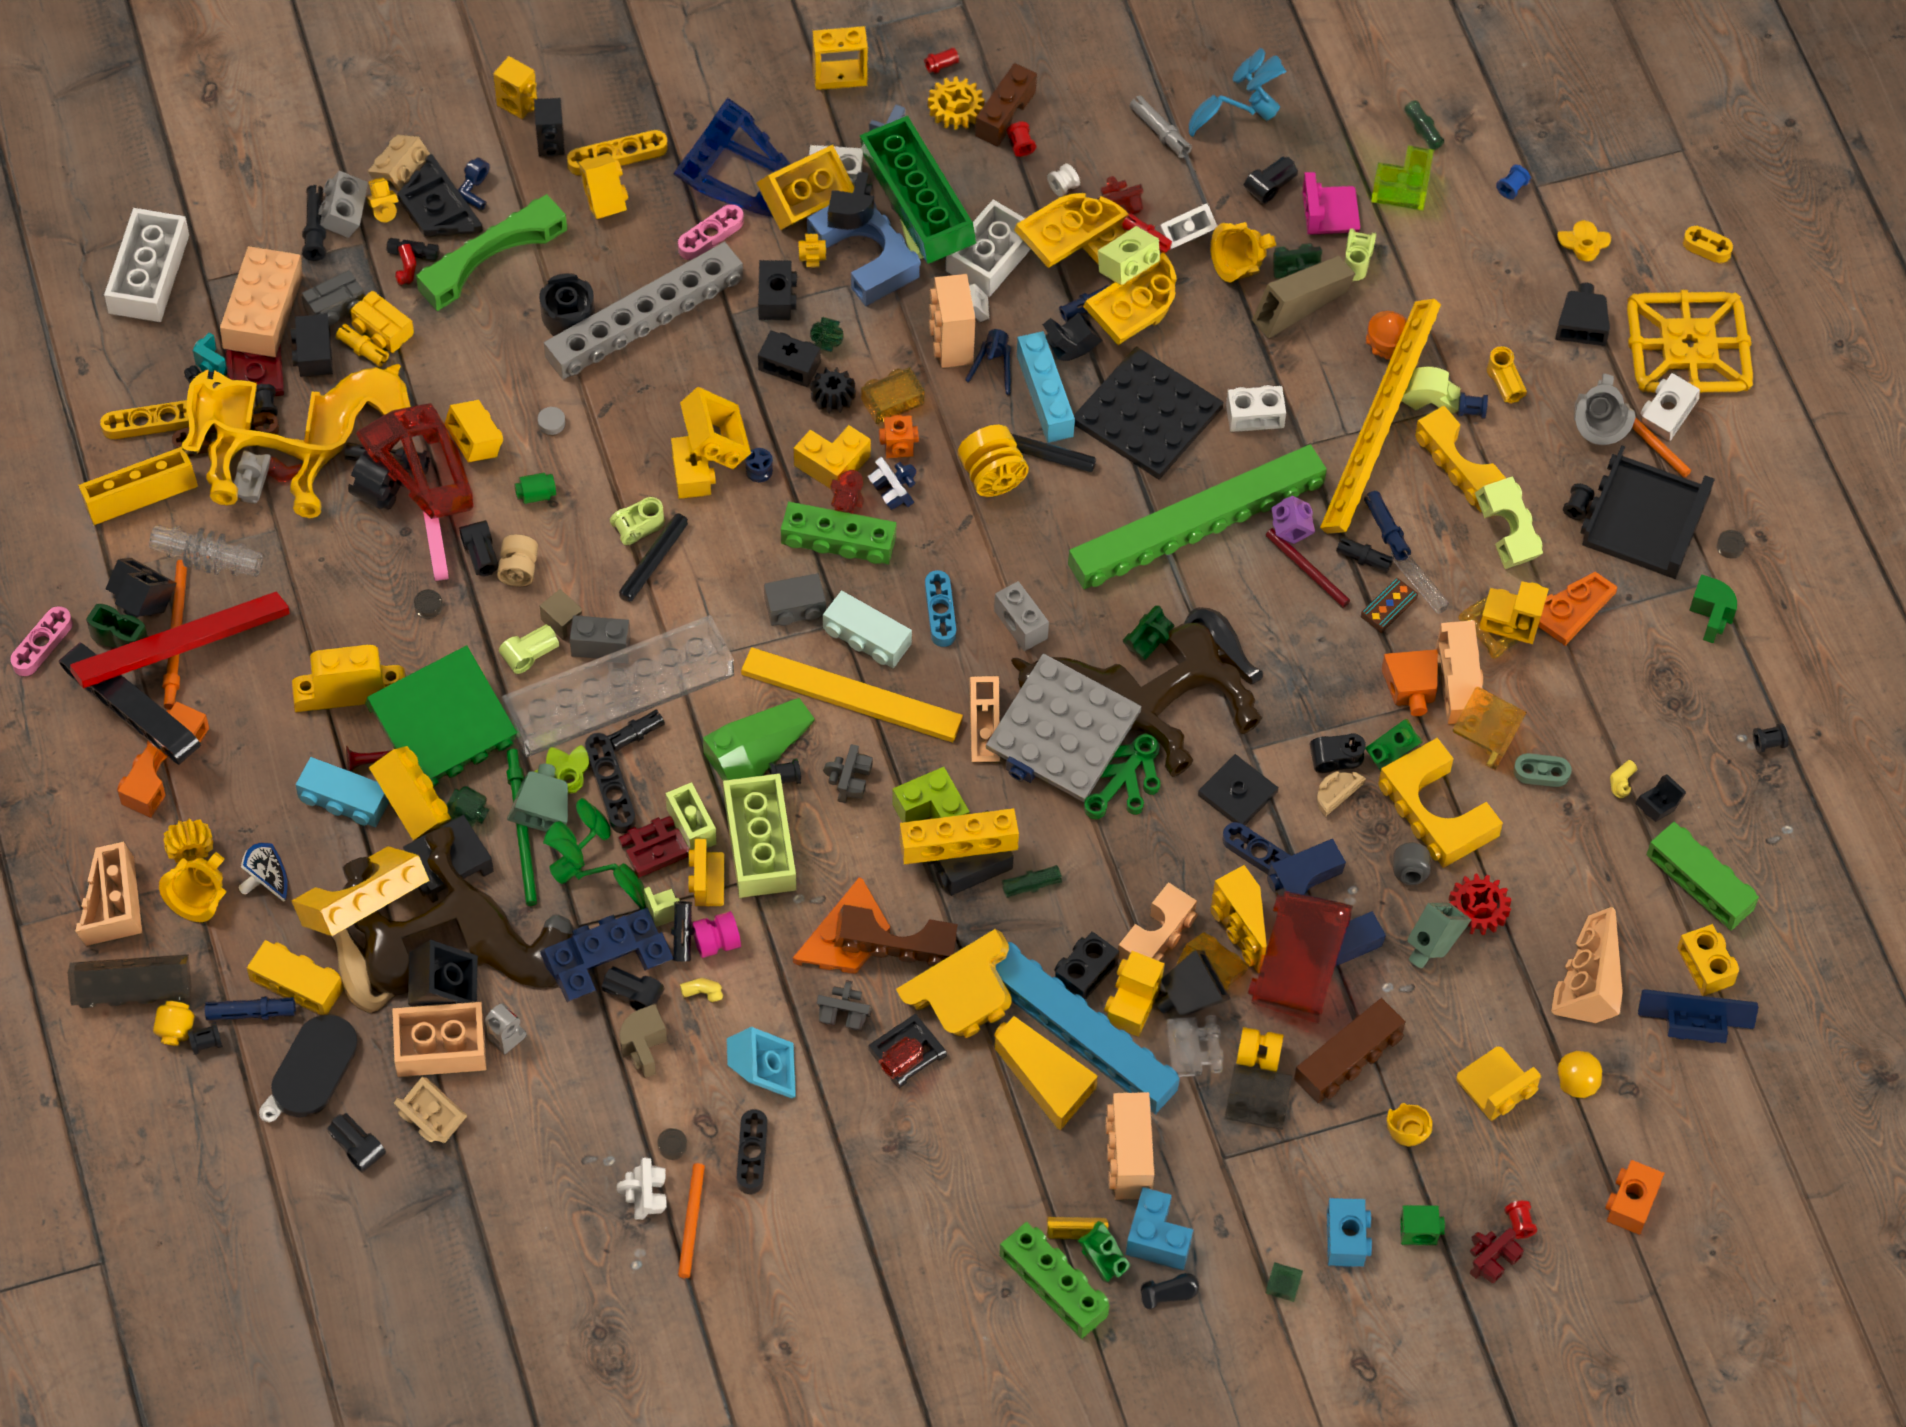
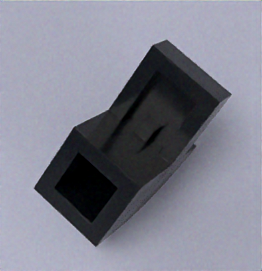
M857 173L853 193L832 190L828 207V227L852 230L864 226L871 220L874 214V196H872L873 184H868V173Z
M1080 313L1076 314L1063 326L1051 318L1042 324L1048 333L1045 336L1049 346L1061 361H1070L1083 356L1103 341L1092 323Z

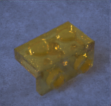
M1206 932L1201 933L1188 942L1177 961L1178 965L1193 951L1204 950L1226 991L1249 968V965L1237 954L1228 950L1216 938L1208 935Z

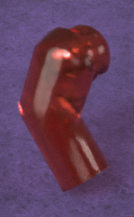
M271 457L267 474L279 482L289 481L298 474L302 464L286 466L276 457Z

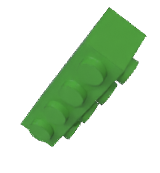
M788 502L781 526V544H786L791 548L812 549L818 553L838 554L848 559H864L874 564H889L896 540L897 522Z
M1673 822L1650 842L1646 855L1730 931L1754 911L1759 899L1755 890L1750 885L1744 884L1739 880L1729 866L1721 864L1713 856L1710 849L1701 846L1693 839L1691 833L1686 828L1680 827L1677 823Z
M1025 1222L1000 1244L999 1256L1080 1339L1084 1338L1108 1317L1109 1301L1100 1290L1097 1289L1095 1291L1088 1284V1279L1079 1269L1074 1270L1067 1263V1258L1060 1249H1053L1047 1243L1046 1236L1039 1228H1033L1028 1222Z

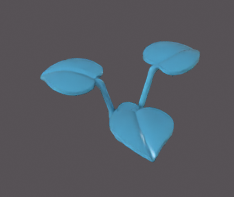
M1262 48L1247 58L1235 71L1233 81L1238 84L1247 78L1249 83L1246 89L1249 92L1256 90L1249 98L1251 106L1222 95L1218 98L1212 95L1194 111L1189 123L1190 136L1194 138L1195 132L1216 114L1222 102L1244 109L1251 115L1257 112L1265 121L1273 118L1279 111L1280 105L1263 90L1261 85L1286 73L1281 59L1275 55L1263 63L1265 51Z

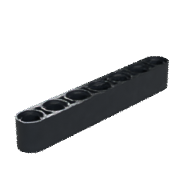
M79 642L58 662L64 671L78 683L71 673L70 664L93 657L96 654ZM122 675L85 688L177 765L183 763L201 747L199 740L189 729Z

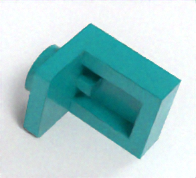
M209 332L194 345L192 351L195 365L202 372L205 370L217 371L226 376L225 358L215 353L217 349L215 337Z

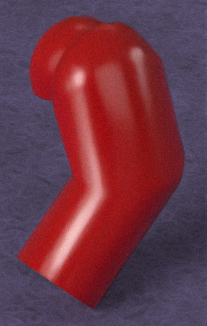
M404 244L398 248L403 263V270L396 271L395 273L396 281L399 285L405 283L409 285L414 280L417 265L411 245Z

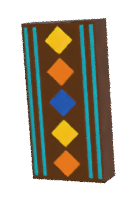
M1396 578L1361 612L1360 617L1380 633H1383L1417 599L1418 593L1399 578Z

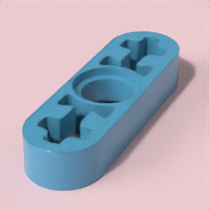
M936 570L930 572L925 578L930 634L934 644L940 647H947L953 644L956 639L952 591L949 576L943 571ZM935 581H939L941 585V594L936 595ZM939 603L945 604L948 610L942 614L936 613L933 610L934 605ZM945 622L947 636H942L940 623Z

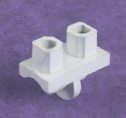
M642 1158L641 1165L635 1167L633 1172L625 1173V1180L617 1184V1192L621 1195H626V1202H634L635 1219L644 1220L648 1214H660L665 1210V1194L652 1193V1187L663 1186L665 1182V1168L651 1166V1158Z

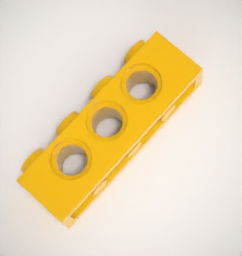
M1015 809L900 823L899 840L903 864L1018 850L1019 831Z

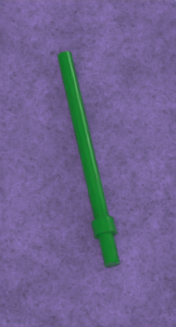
M509 749L507 750L509 769L506 771L507 782L511 785L514 802L524 780V772L520 768L518 750ZM516 823L525 901L527 906H534L537 904L528 826Z

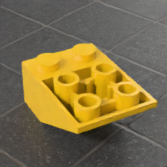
M1243 865L1215 880L1210 910L1215 920L1221 921L1225 926L1229 940L1233 944L1237 943L1240 947L1246 964L1250 967L1253 966L1259 974L1263 969L1267 946L1261 890L1246 866Z

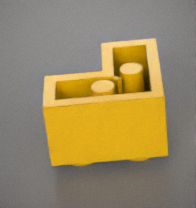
M850 425L846 427L833 443L814 431L809 430L794 447V466L837 494L871 457V439Z
M1521 581L1518 595L1504 589L1490 588L1479 629L1533 644L1549 589L1537 583Z
M1131 951L1128 960L1122 959L1117 971L1119 977L1115 985L1118 991L1115 997L1110 995L1104 1008V1012L1108 1013L1107 1018L1110 1024L1119 1030L1122 1029L1129 1034L1139 1037L1153 1008L1155 998L1160 993L1165 963L1135 951Z

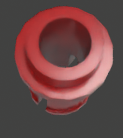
M954 47L935 55L932 53L928 54V57L924 59L927 71L935 74L939 73L942 68L959 63V55Z

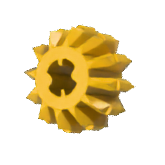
M189 818L184 822L178 820L177 825L168 826V830L164 832L163 841L166 854H168L169 859H174L176 863H179L182 858L190 861L196 858L208 857V852L213 850L211 829L208 824L202 823L201 819L192 821Z

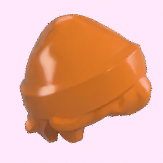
M1382 311L1371 318L1368 324L1366 343L1372 347V354L1391 360L1407 322L1406 317L1394 311Z

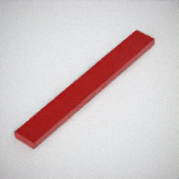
M276 591L70 664L71 673L81 687L86 688L290 614L289 606Z

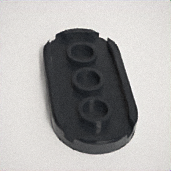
M320 1015L310 1019L302 1026L272 1080V1097L278 1109L292 1117H307V1114L314 1112L316 1114L327 1106L357 1050V1034L347 1020L335 1015Z

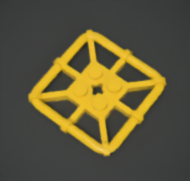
M1688 290L1632 294L1627 299L1630 332L1628 346L1632 349L1636 382L1639 385L1638 389L1642 392L1655 393L1660 383L1656 381L1669 369H1688L1690 381L1688 383L1699 388L1700 392L1748 391L1753 386V370L1749 348L1752 342L1750 335L1747 333L1744 306L1740 300L1741 296L1736 292L1732 294L1729 292H1688ZM1725 302L1710 318L1690 317L1689 303ZM1645 303H1680L1681 318L1665 319ZM1733 309L1737 337H1716L1715 325ZM1638 313L1660 329L1661 338H1643L1641 336ZM1691 340L1694 342L1693 347H1688V344L1683 343V341ZM1718 349H1739L1742 375L1719 359ZM1643 350H1662L1664 362L1649 376H1646ZM1697 369H1714L1729 381L1700 382Z

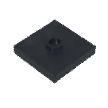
M1234 754L1198 790V796L1231 822L1246 825L1275 796L1279 787L1238 755Z

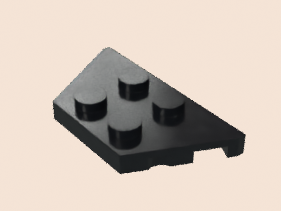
M432 154L426 157V163L420 171L416 170L410 177V181L404 184L397 193L398 200L424 237L480 233L483 231L481 222Z

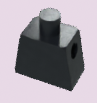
M1581 283L1578 286V291H1569L1567 293L1555 340L1606 346L1610 332L1607 300L1602 294H1594L1595 287L1593 284Z
M1195 950L1161 979L1167 992L1155 998V1003L1163 1014L1176 1008L1180 1015H1190L1228 1001L1231 998L1204 950Z

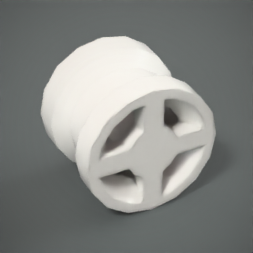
M1064 164L1058 172L1053 171L1047 175L1051 189L1059 197L1066 195L1070 188L1075 189L1080 186L1078 174L1069 164Z

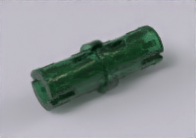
M1417 100L1408 103L1404 111L1414 123L1416 133L1422 135L1431 150L1440 148L1445 140L1435 128V122L1432 117L1426 115Z
M1054 865L1035 872L1029 870L1024 875L1002 880V885H1004L1002 888L1006 898L1029 891L1035 893L1038 892L1039 888L1062 883V878H1059L1062 876L1058 865Z

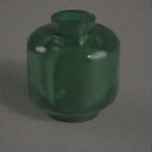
M463 786L460 790L455 788L446 805L449 810L448 813L452 818L451 820L464 815L471 827H474L477 822L482 824L490 810L485 807L487 797L468 786Z

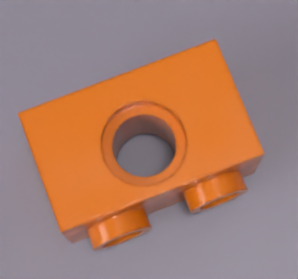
M1634 1160L1630 1161L1627 1169L1621 1168L1615 1182L1616 1185L1620 1186L1617 1194L1611 1192L1605 1207L1606 1210L1610 1211L1607 1222L1640 1235L1665 1173ZM1627 1193H1634L1639 1199H1631L1627 1196Z

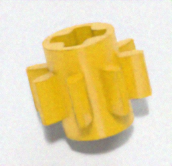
M805 234V241H798L799 261H806V267H819V260H826L825 240H818V234Z

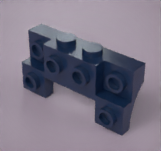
M648 908L617 919L614 915L605 917L598 921L600 926L592 929L588 925L572 931L573 936L570 939L540 951L547 970L558 983L566 1002L596 990L588 970L630 954L633 951L636 952L645 971L673 959L662 932L658 933Z

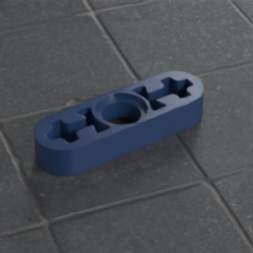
M1233 822L1224 828L1222 837L1224 846L1267 875L1269 874L1271 864L1291 856L1241 823ZM1231 834H1241L1240 839H1235L1234 841L1230 839ZM1244 843H1248L1246 849H1244ZM1254 847H1263L1267 851V855L1263 858H1256L1252 855L1251 850Z

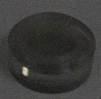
M1724 531L1718 538L1717 550L1726 558H1737L1744 551L1746 545L1745 538L1738 531Z
M423 590L415 596L414 608L420 617L434 618L442 611V599L436 591Z
M675 1128L664 1130L657 1140L658 1151L666 1159H679L687 1151L686 1135L681 1130Z

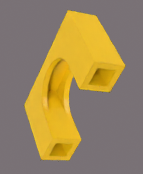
M1435 738L1381 768L1378 785L1385 796H1389L1395 803L1397 813L1402 818L1405 817L1410 823L1415 837L1422 839L1431 858L1434 861L1438 860L1441 866L1445 868L1498 838L1503 822L1487 802L1456 818H1441L1431 814L1423 807L1418 793L1425 786L1450 773L1454 759L1441 741Z
M387 846L369 857L373 872L366 881L340 891H327L315 887L293 899L292 904L302 926L333 936L428 882L429 879L419 855Z

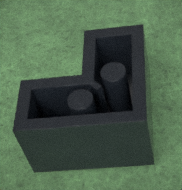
M123 558L117 560L106 590L114 594L115 604L123 608V613L139 618V616H152V614L164 613L177 583L133 558Z

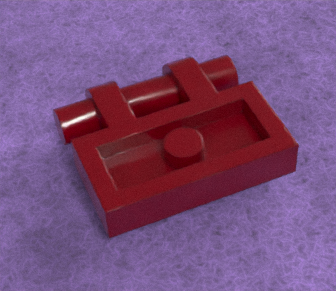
M671 815L662 819L657 817L650 821L651 824L639 829L636 827L627 830V834L618 837L622 848L630 844L634 846L626 850V856L638 878L689 857L690 849L679 829L677 828L670 832L666 830L675 826ZM654 834L658 836L646 842L643 841L644 838Z

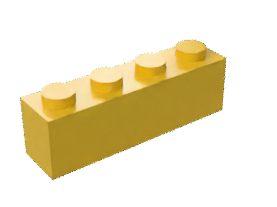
M182 447L79 484L78 486L93 525L196 488L198 483L187 453L183 451Z

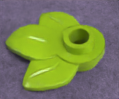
M582 745L576 747L570 755L550 747L546 757V764H551L556 768L554 778L565 782L568 779H574L573 782L567 783L568 794L577 792L583 786V773L589 767V757Z

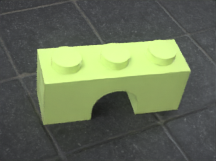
M1513 476L1483 486L1475 492L1484 518L1498 515L1505 518L1510 525L1509 536L1504 537L1495 544L1505 569L1534 560L1543 554L1541 538L1534 531L1532 515L1524 506L1522 490L1515 483Z

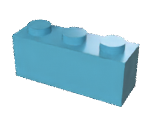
M310 757L295 784L298 798L303 803L326 808L328 812L336 816H347L363 826L368 824L377 827L389 804L388 798L377 781Z

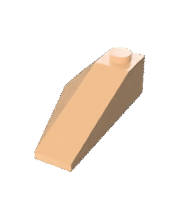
M1610 907L1588 916L1576 942L1579 947L1574 959H1568L1565 966L1568 970L1564 981H1558L1554 990L1551 1010L1554 1015L1597 1023L1620 1014L1623 991L1616 910Z

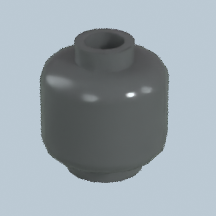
M1415 842L1405 843L1396 848L1393 854L1395 877L1407 885H1417L1425 881L1431 872L1429 850L1422 844Z

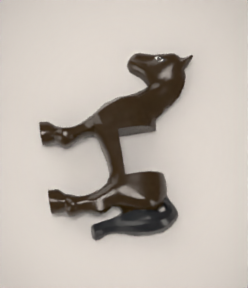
M1198 607L1193 609L1183 624L1168 631L1169 639L1163 645L1178 662V665L1142 687L1127 669L1120 664H1114L1103 669L1071 658L1051 657L1142 706L1141 712L1129 731L1135 729L1147 733L1163 746L1167 755L1165 768L1171 777L1185 772L1191 766L1193 758L1184 749L1185 735L1182 731L1165 723L1157 715L1188 690L1205 684L1214 685L1221 690L1231 703L1235 714L1233 724L1240 734L1248 733L1254 729L1262 719L1259 712L1254 708L1256 700L1253 693L1245 689L1241 683V678L1247 683L1254 684L1262 679L1263 671L1254 667L1247 660L1238 636L1228 619L1220 612L1210 608ZM1012 658V664L1020 671L1018 677L1020 689L1038 660L1030 664L1020 658Z

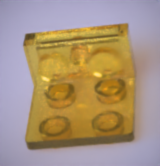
M1476 687L1455 724L1453 733L1487 750L1486 754L1490 755L1486 766L1496 771L1527 712L1480 687Z

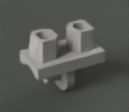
M243 451L234 484L238 487V498H241L242 502L255 504L259 501L271 463V455H256Z

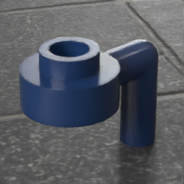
M478 157L470 160L465 166V181L458 191L467 203L482 211L486 206V201L470 191L474 185L478 186L485 180L489 173L490 164Z

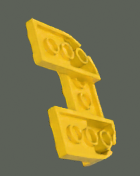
M1076 193L1060 197L1017 223L1014 231L1048 268L1082 247L1099 265L1098 250L1128 232L1122 228V223L1129 214L1118 204L1100 196L1099 200L1085 197L1086 193ZM1161 253L1160 261L1123 285L1114 281L1112 285L1086 300L1083 307L1119 345L1149 325H1157L1165 317L1176 294L1175 282L1177 279L1173 265L1166 254Z

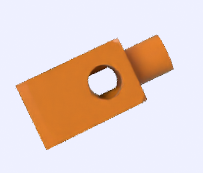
M1437 649L1384 654L1382 673L1394 704L1397 706L1409 705L1412 716L1426 714V703L1434 702L1437 693Z

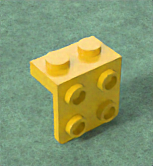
M1500 1046L1495 1047L1458 1072L1456 1076L1460 1086L1490 1121L1501 1114L1505 1115L1510 1112L1521 1100H1527L1532 1097L1539 1089L1538 1084L1541 1078V1074L1535 1067L1524 1073L1504 1048Z

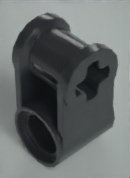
M1350 733L1332 737L1322 736L1313 739L1309 743L1314 770L1317 773L1354 769L1362 765L1364 761L1366 743L1364 738L1358 734Z

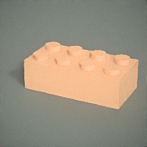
M248 246L220 326L223 349L276 357L303 277L300 254Z

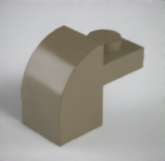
M653 1004L633 1012L625 1019L620 1029V1045L622 1056L630 1055L635 1069H641L644 1078L656 1074L655 1061L649 1048L666 1042L667 1038L665 1025L656 1005Z

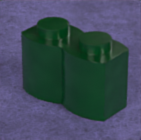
M96 604L86 618L91 638L96 643L105 647L118 648L148 637L146 627L141 620L130 615H120L115 608L106 604Z

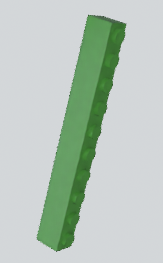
M1311 444L1070 549L1068 565L1083 590L1091 586H1100L1109 578L1116 575L1122 576L1130 569L1139 565H1147L1161 555L1172 554L1186 544L1197 543L1204 536L1213 532H1222L1227 526L1236 522L1242 523L1261 511L1267 512L1287 497L1294 496L1297 498L1298 495L1306 491L1317 490L1325 482L1327 468Z

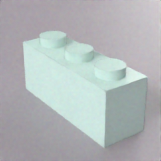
M842 590L823 614V629L834 638L839 637L846 641L854 650L863 651L872 656L879 664H886L894 668L912 644L911 629Z

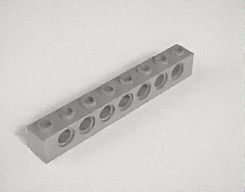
M723 242L545 341V358L562 380L569 376H574L588 365L600 362L613 351L623 349L628 343L638 337L646 336L654 328L669 323L679 314L691 311L704 300L712 299L722 290L737 285L743 279V263L726 242Z

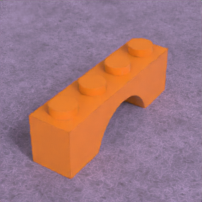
M176 701L172 709L166 711L189 729L199 742L202 741L209 730L206 714ZM147 741V747L143 753L138 754L134 759L132 770L128 776H124L119 782L117 791L121 805L152 818L166 796L163 783L157 776V771L167 756L149 741Z

